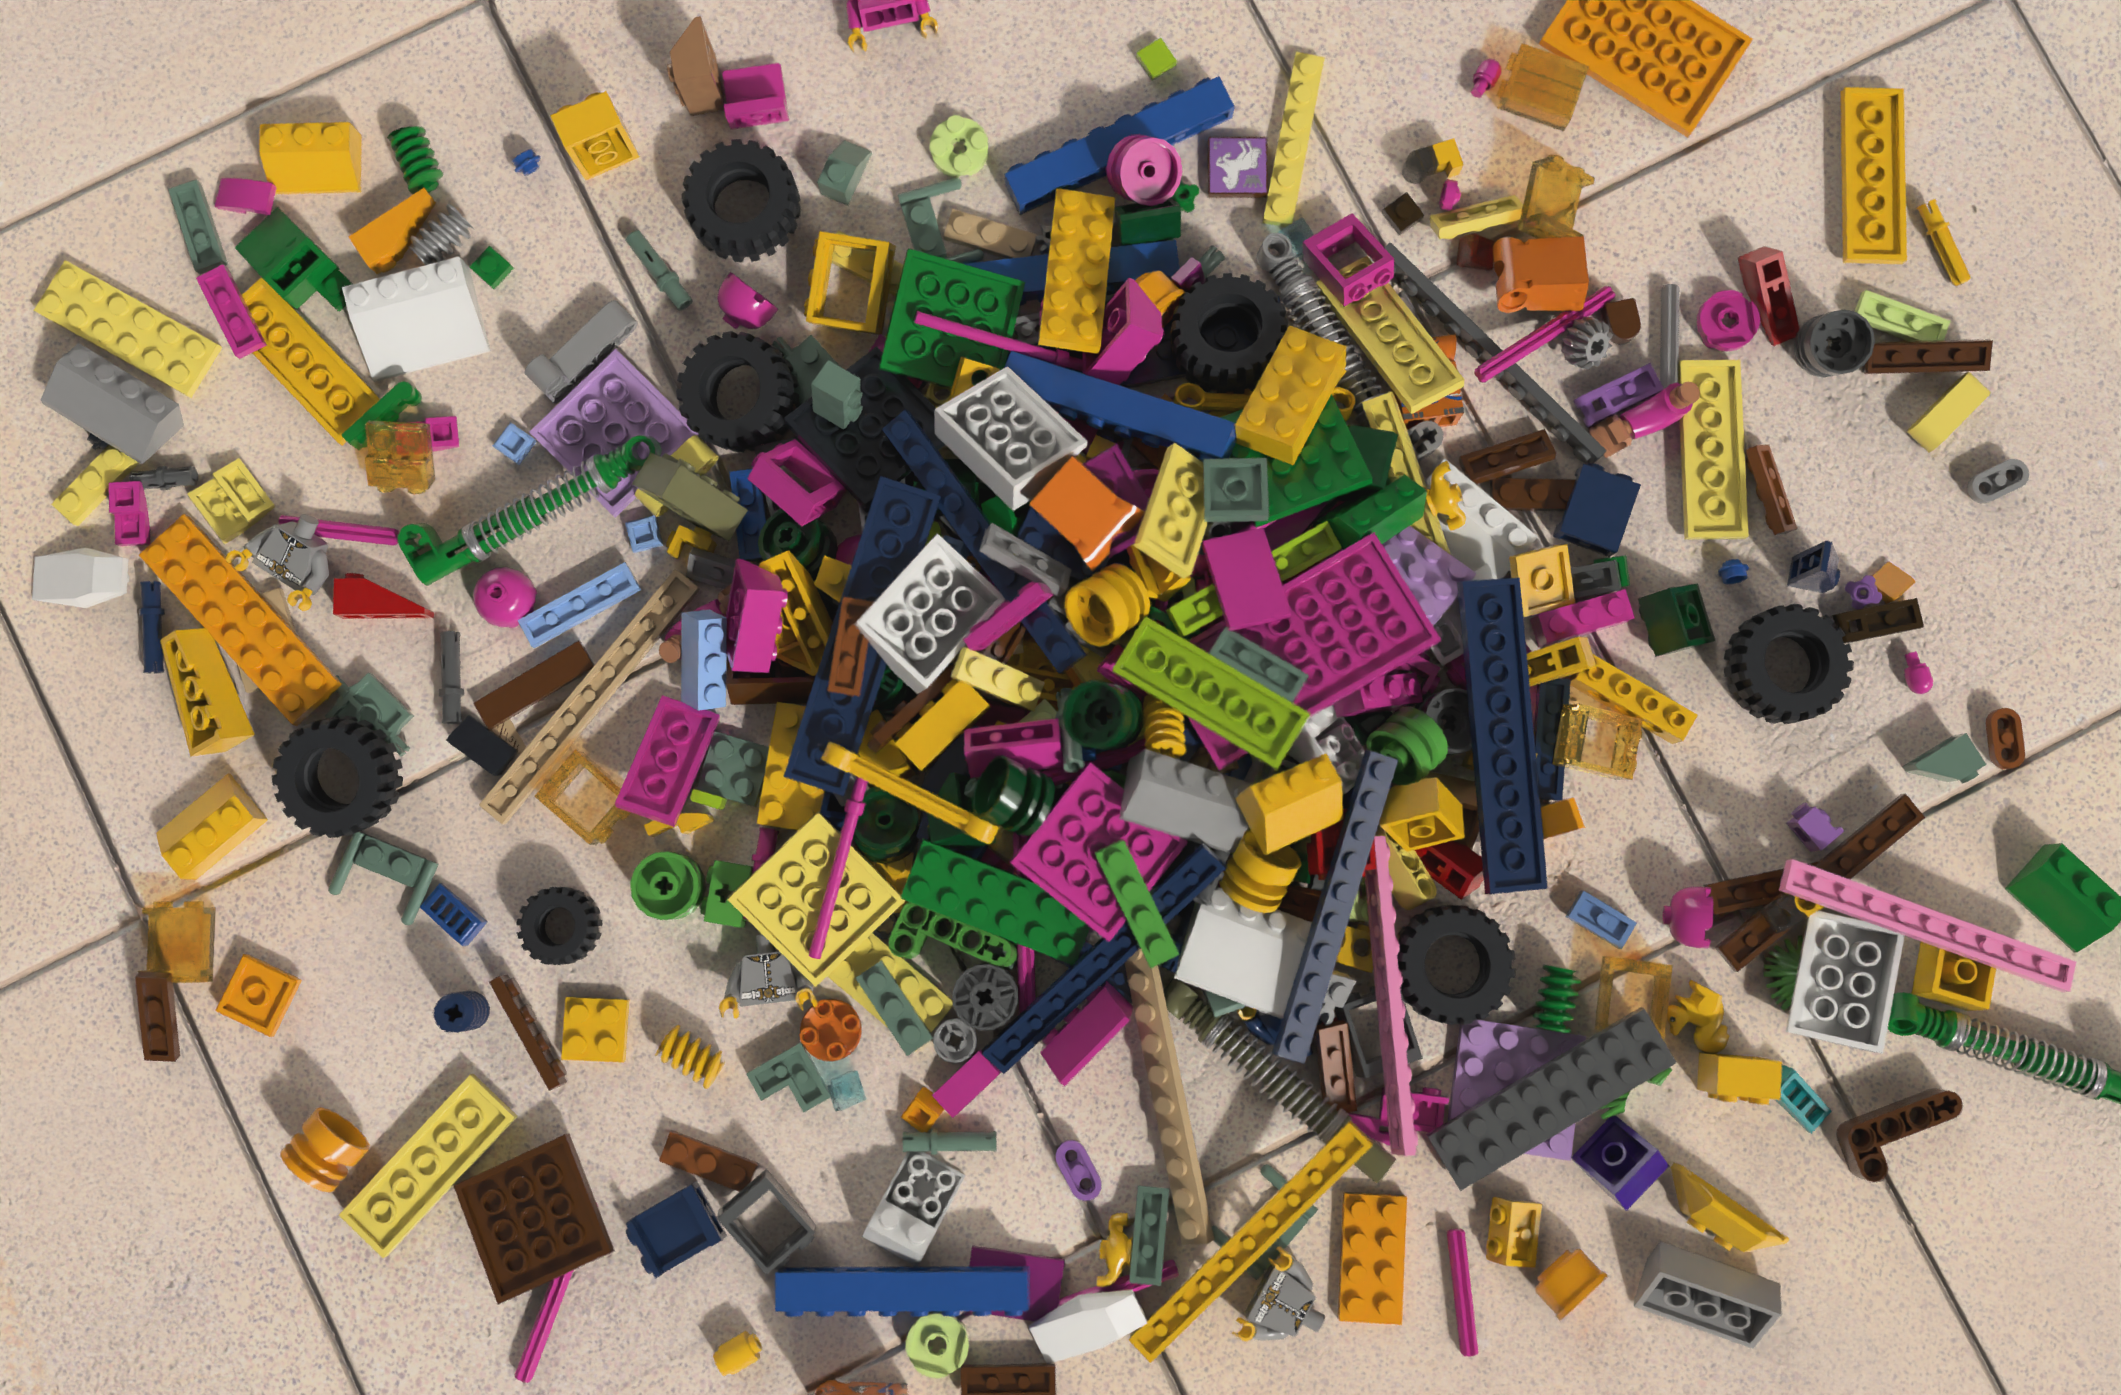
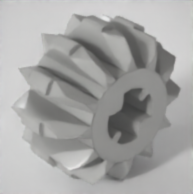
M1584 316L1581 320L1575 319L1572 328H1566L1568 334L1565 338L1561 339L1565 343L1561 352L1565 354V360L1569 364L1590 370L1592 366L1600 365L1601 358H1607L1606 352L1608 348L1612 347L1609 341L1613 334L1609 332V326L1605 322L1593 317Z

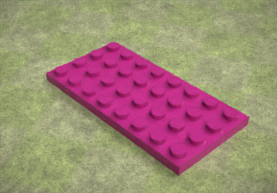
M1375 533L1368 535L1283 585L1291 611L1289 618L1233 630L1309 675L1293 704L1309 712L1310 717L1441 641L1438 633ZM1225 620L1190 639L1188 642L1210 653L1224 628L1227 627ZM1188 717L1219 770L1249 754Z

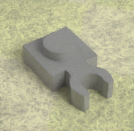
M1333 970L1320 1012V1019L1325 1025L1329 1026L1334 1020L1333 1010L1335 1006L1344 1007L1356 983V980L1349 974Z

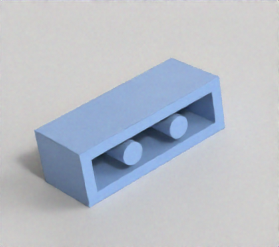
M710 609L682 612L681 702L698 711L726 707L727 617Z

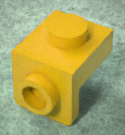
M679 525L676 531L673 530L670 533L666 547H668L667 553L671 557L678 559L685 544L714 553L717 543L711 539L712 534L702 528L695 526L693 531Z

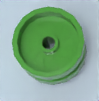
M1401 707L1386 719L1385 723L1378 726L1368 736L1366 742L1367 750L1398 760L1392 783L1402 786L1419 782L1425 778L1429 771L1436 768L1446 758L1448 753L1447 740L1442 729L1426 713L1413 707Z
M669 851L654 853L644 858L634 869L630 882L631 896L637 908L647 916L659 920L682 919L693 913L702 903L706 891L705 876L699 864L689 856ZM667 882L673 883L672 890H666L665 885Z

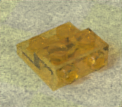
M368 421L365 424L368 455L365 457L368 486H376L379 492L384 493L392 492L396 488H407V492L410 494H421L426 489H429L436 480L430 424Z

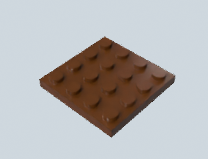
M570 1133L555 1138L454 1185L497 1304L504 1303L615 1252Z

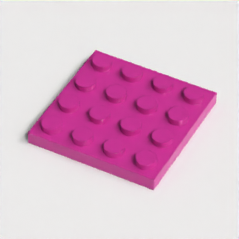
M1088 762L1049 811L1040 828L1028 837L1009 862L1110 942L1127 919L1095 856V852L1124 839L1150 891L1188 841L1119 819L1124 789L1092 763Z

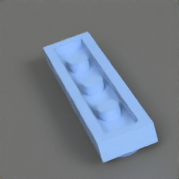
M624 562L517 621L531 647L536 648L641 591V588L628 564Z

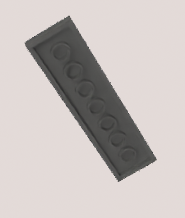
M1640 1007L1426 1135L1457 1187L1462 1191L1677 1062L1646 1010Z

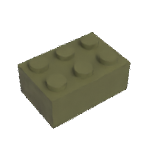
M650 453L632 485L696 527L730 541L748 511L738 504L740 498L725 489L724 491L719 489L717 482L703 474L700 476L694 472L696 468L684 460H677L666 453L662 457Z

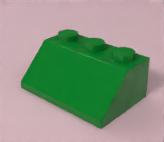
M1405 474L1387 478L1385 489L1347 500L1313 523V527L1327 521L1342 550L1372 533H1375L1381 544H1383L1423 517L1427 490Z
M2062 843L2043 845L2005 888L2020 904L2076 953L2113 931L2121 922V896Z

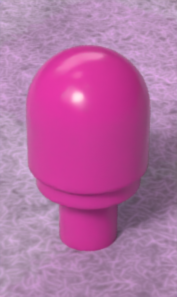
M1486 59L1479 65L1473 78L1475 85L1471 94L1474 97L1481 98L1485 91H1489L1495 86L1502 71L1498 61Z
M1917 651L1905 654L1908 668L1904 669V677L1908 688L1916 694L1929 692L1933 686V678L1929 667H1927L1926 663H1920Z

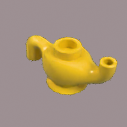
M1445 461L1434 469L1431 478V488H1425V490H1427L1426 500L1431 513L1435 517L1438 513L1448 515L1447 524L1450 531L1465 524L1466 516L1458 506V502L1463 501L1459 485L1457 483L1452 485L1443 477L1446 472L1450 471L1449 463Z
M1115 1213L1109 1218L1108 1227L1110 1235L1107 1240H1101L1100 1259H1106L1108 1272L1104 1276H1097V1287L1112 1285L1116 1282L1126 1265L1131 1268L1133 1237L1129 1239L1123 1232V1227L1128 1226V1213Z

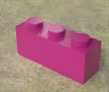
M1626 589L1537 614L1530 619V623L1538 648L1621 625L1635 617Z
M1407 673L1381 676L1333 705L1336 717L1338 718L1397 711L1401 707H1410L1422 703L1423 699L1417 674Z
M1058 718L964 729V753L970 778L980 777L987 765L995 757L1001 755L1023 764L1025 769L1044 770L1063 767L1064 761Z

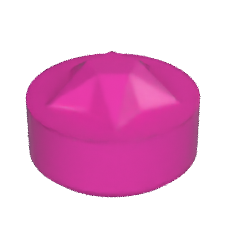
M1450 179L1444 181L1439 200L1440 209L1451 211L1453 205L1459 202L1461 192L1458 188V181Z

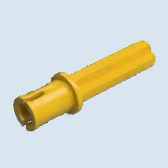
M1936 199L1928 201L1927 205L1924 203L1918 206L1917 210L1920 212L1928 230L1926 235L1931 236L1952 284L1958 286L1970 280L1971 276L1949 231L1948 226L1950 223L1945 222Z

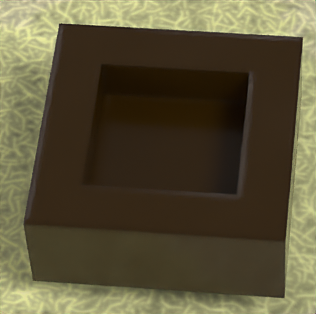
M1407 192L1382 210L1383 216L1399 236L1421 221L1425 216Z

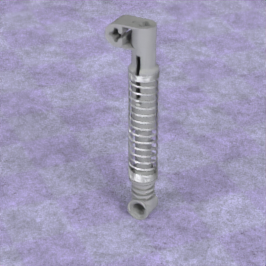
M1281 233L1269 234L1264 239L1257 253L1259 266L1272 274L1271 277L1273 280H1276V285L1280 286V298L1284 302L1283 305L1287 308L1296 306L1290 312V315L1298 312L1301 314L1295 320V323L1303 320L1306 322L1300 328L1301 330L1309 328L1312 334L1346 346L1345 370L1347 372L1336 387L1345 388L1354 395L1355 405L1353 411H1356L1358 415L1355 420H1357L1360 426L1371 428L1362 402L1383 395L1384 393L1379 392L1381 386L1374 384L1376 378L1370 377L1371 370L1364 368L1366 361L1359 360L1361 353L1354 352L1356 345L1349 344L1351 337H1343L1346 329H1338L1341 321L1333 320L1335 313L1328 312L1330 305L1323 304L1325 302L1324 296H1318L1320 288L1316 285L1315 280L1312 276L1302 272L1301 266H1297L1299 263L1294 259L1295 256L1292 253V244L1289 238ZM1268 249L1277 250L1280 256H1273ZM1323 298L1321 303L1318 304L1317 299ZM1328 306L1326 311L1323 312L1322 307ZM1333 314L1331 319L1328 320L1327 316ZM1338 323L1336 327L1333 328L1332 324ZM1343 331L1342 334L1338 336L1337 332ZM1348 339L1347 342L1343 344L1342 340ZM1433 421L1421 422L1407 430L1412 446L1420 438L1428 439L1416 450L1413 446L1418 462L1430 456L1443 441L1444 433L1442 428Z

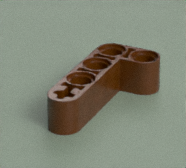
M1932 1088L1841 1123L1837 1128L1836 1137L1850 1172L1858 1178L1870 1182H1880L1888 1173V1164L1881 1146L1956 1118L1962 1112L1963 1103L1960 1096L1955 1092ZM1915 1107L1917 1118L1912 1122L1909 1114L1911 1109ZM1887 1118L1889 1127L1883 1133L1880 1127L1881 1122ZM1858 1129L1860 1131V1139L1854 1144L1851 1138L1852 1133ZM1870 1159L1872 1161V1169L1866 1174L1864 1163Z

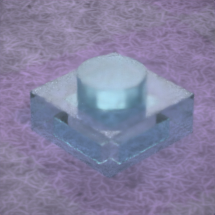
M1303 217L1277 232L1289 238L1295 258L1303 254L1302 242L1314 235Z
M857 1070L849 1071L826 1081L835 1111H842L867 1100Z

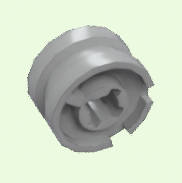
M960 1018L946 1020L938 1027L934 1034L933 1043L934 1049L940 1058L948 1062L958 1063L965 1061L972 1055L976 1049L978 1039L974 1028L967 1026ZM953 1034L961 1036L962 1041L959 1046L951 1045L950 1037Z

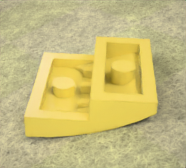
M240 458L212 473L214 477L212 480L187 493L189 499L223 544L228 543L245 532L275 507Z

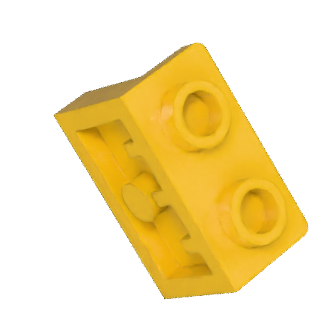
M1134 544L1126 548L1130 557V565L1135 570L1137 576L1143 581L1149 597L1166 602L1191 580L1190 575L1184 579L1135 547Z
M1493 1197L1490 1209L1488 1240L1486 1243V1259L1504 1266L1535 1268L1542 1204Z

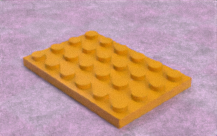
M1567 0L1540 40L1539 45L1688 138L1753 38L1692 0Z

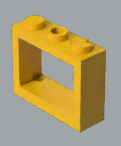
M819 231V237L815 239V245L812 250L815 257L814 269L811 268L808 275V285L811 287L809 299L807 298L804 303L806 322L818 326L882 335L896 246L886 241ZM834 246L876 252L865 323L824 316Z

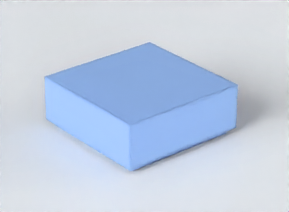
M510 422L493 447L520 465L537 441Z
M654 515L625 523L634 553L664 545L657 518Z

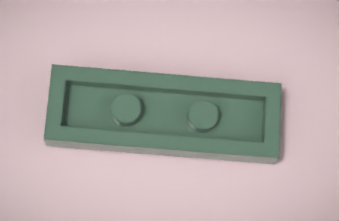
M196 179L168 189L195 271L202 274L222 264L228 265L202 184Z
M1227 627L1224 628L1209 653L1292 703L1309 677L1308 674L1234 631L1228 632Z
M883 960L856 977V980L907 1056L934 1038Z
M1138 1185L1129 1283L1161 1286L1169 1188Z

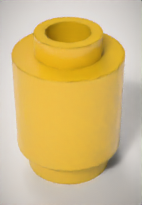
M744 1331L718 1346V1351L713 1353V1359L723 1376L729 1373L734 1375L760 1359V1351L763 1348L756 1334L750 1335L747 1331Z

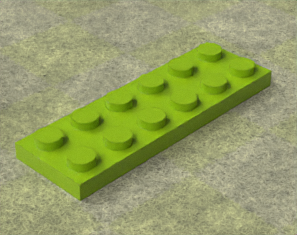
M1146 616L1112 669L1113 673L1276 770L1310 717L1309 712Z

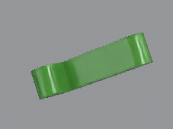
M911 902L906 903L902 908L888 941L891 953L907 959L915 958L920 954L928 936L999 967L1012 965L1018 954L1014 943L1007 939ZM917 908H922L924 918L921 922L915 924L912 919L913 912ZM945 920H949L952 925L951 931L946 936H942L939 930L940 924ZM972 932H977L979 943L976 947L969 948L967 937ZM905 936H909L912 943L908 951L902 952L900 941ZM989 944L1003 948L1007 952L1006 956L999 957L998 954L987 950Z

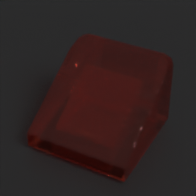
M1475 233L1461 237L1458 244L1456 265L1472 269L1493 270L1492 247L1496 241Z

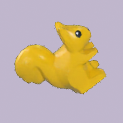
M1690 979L1689 986L1693 990L1691 996L1685 998L1676 994L1675 998L1681 1004V1007L1668 1005L1665 1009V1016L1670 1024L1669 1031L1674 1036H1677L1685 1025L1690 1022L1696 1025L1693 1037L1697 1048L1705 1053H1718L1725 1049L1730 1037L1727 1033L1728 1027L1721 1024L1724 1017L1722 995Z

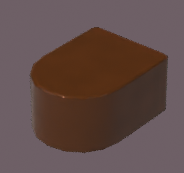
M1634 298L1606 303L1600 310L1603 322L1609 326V332L1613 334L1610 339L1613 343L1618 345L1627 344L1639 333L1641 321Z

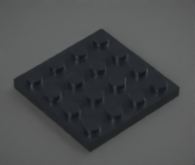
M877 346L846 369V371L860 378L861 406L863 408L855 422L850 421L847 427L842 429L813 412L812 397L784 418V424L864 509L872 504L880 476L900 482L912 472L882 430L901 412L907 410L912 414L937 450L945 446L935 435V406L906 376L878 369L882 351Z

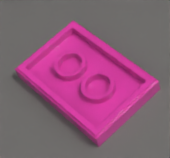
M1264 528L1202 542L1203 552L1228 632L1290 617L1291 611Z

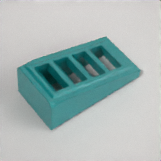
M1782 1065L1781 1099L1775 1101L1807 1132L1812 1134L1832 1111L1795 1069ZM1795 1088H1797V1090H1796V1091L1792 1094V1096L1788 1099L1787 1096H1788ZM1805 1096H1806L1807 1099L1799 1106V1108H1797L1796 1106H1797V1105L1805 1098ZM1815 1105L1816 1109L1806 1118L1804 1115Z

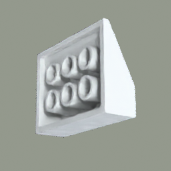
M459 256L342 287L349 318L374 382L490 351L471 271Z
M1008 366L934 409L935 435L1013 511L1035 498L1072 456L1076 457L1087 446V440Z
M1448 461L1450 471L1446 472L1443 477L1452 485L1456 483L1459 485L1463 501L1458 502V506L1466 516L1463 526L1450 531L1447 524L1449 516L1437 514L1450 554L1472 571L1488 563L1497 579H1502L1510 570L1509 556L1525 553L1538 536ZM1432 474L1425 481L1428 489L1431 488Z
M936 534L855 625L891 670L914 692L919 694L930 686L959 653L961 648L966 645L964 639L971 634L969 630L978 622L987 621L1005 598L939 534Z
M1216 886L1210 900V905H1203L1197 902L1194 904L1174 978L1282 1019L1312 923L1277 909L1270 913L1253 911L1232 900L1222 888Z
M1817 911L1807 917L1786 1032L1883 1054L1905 935L1866 921Z

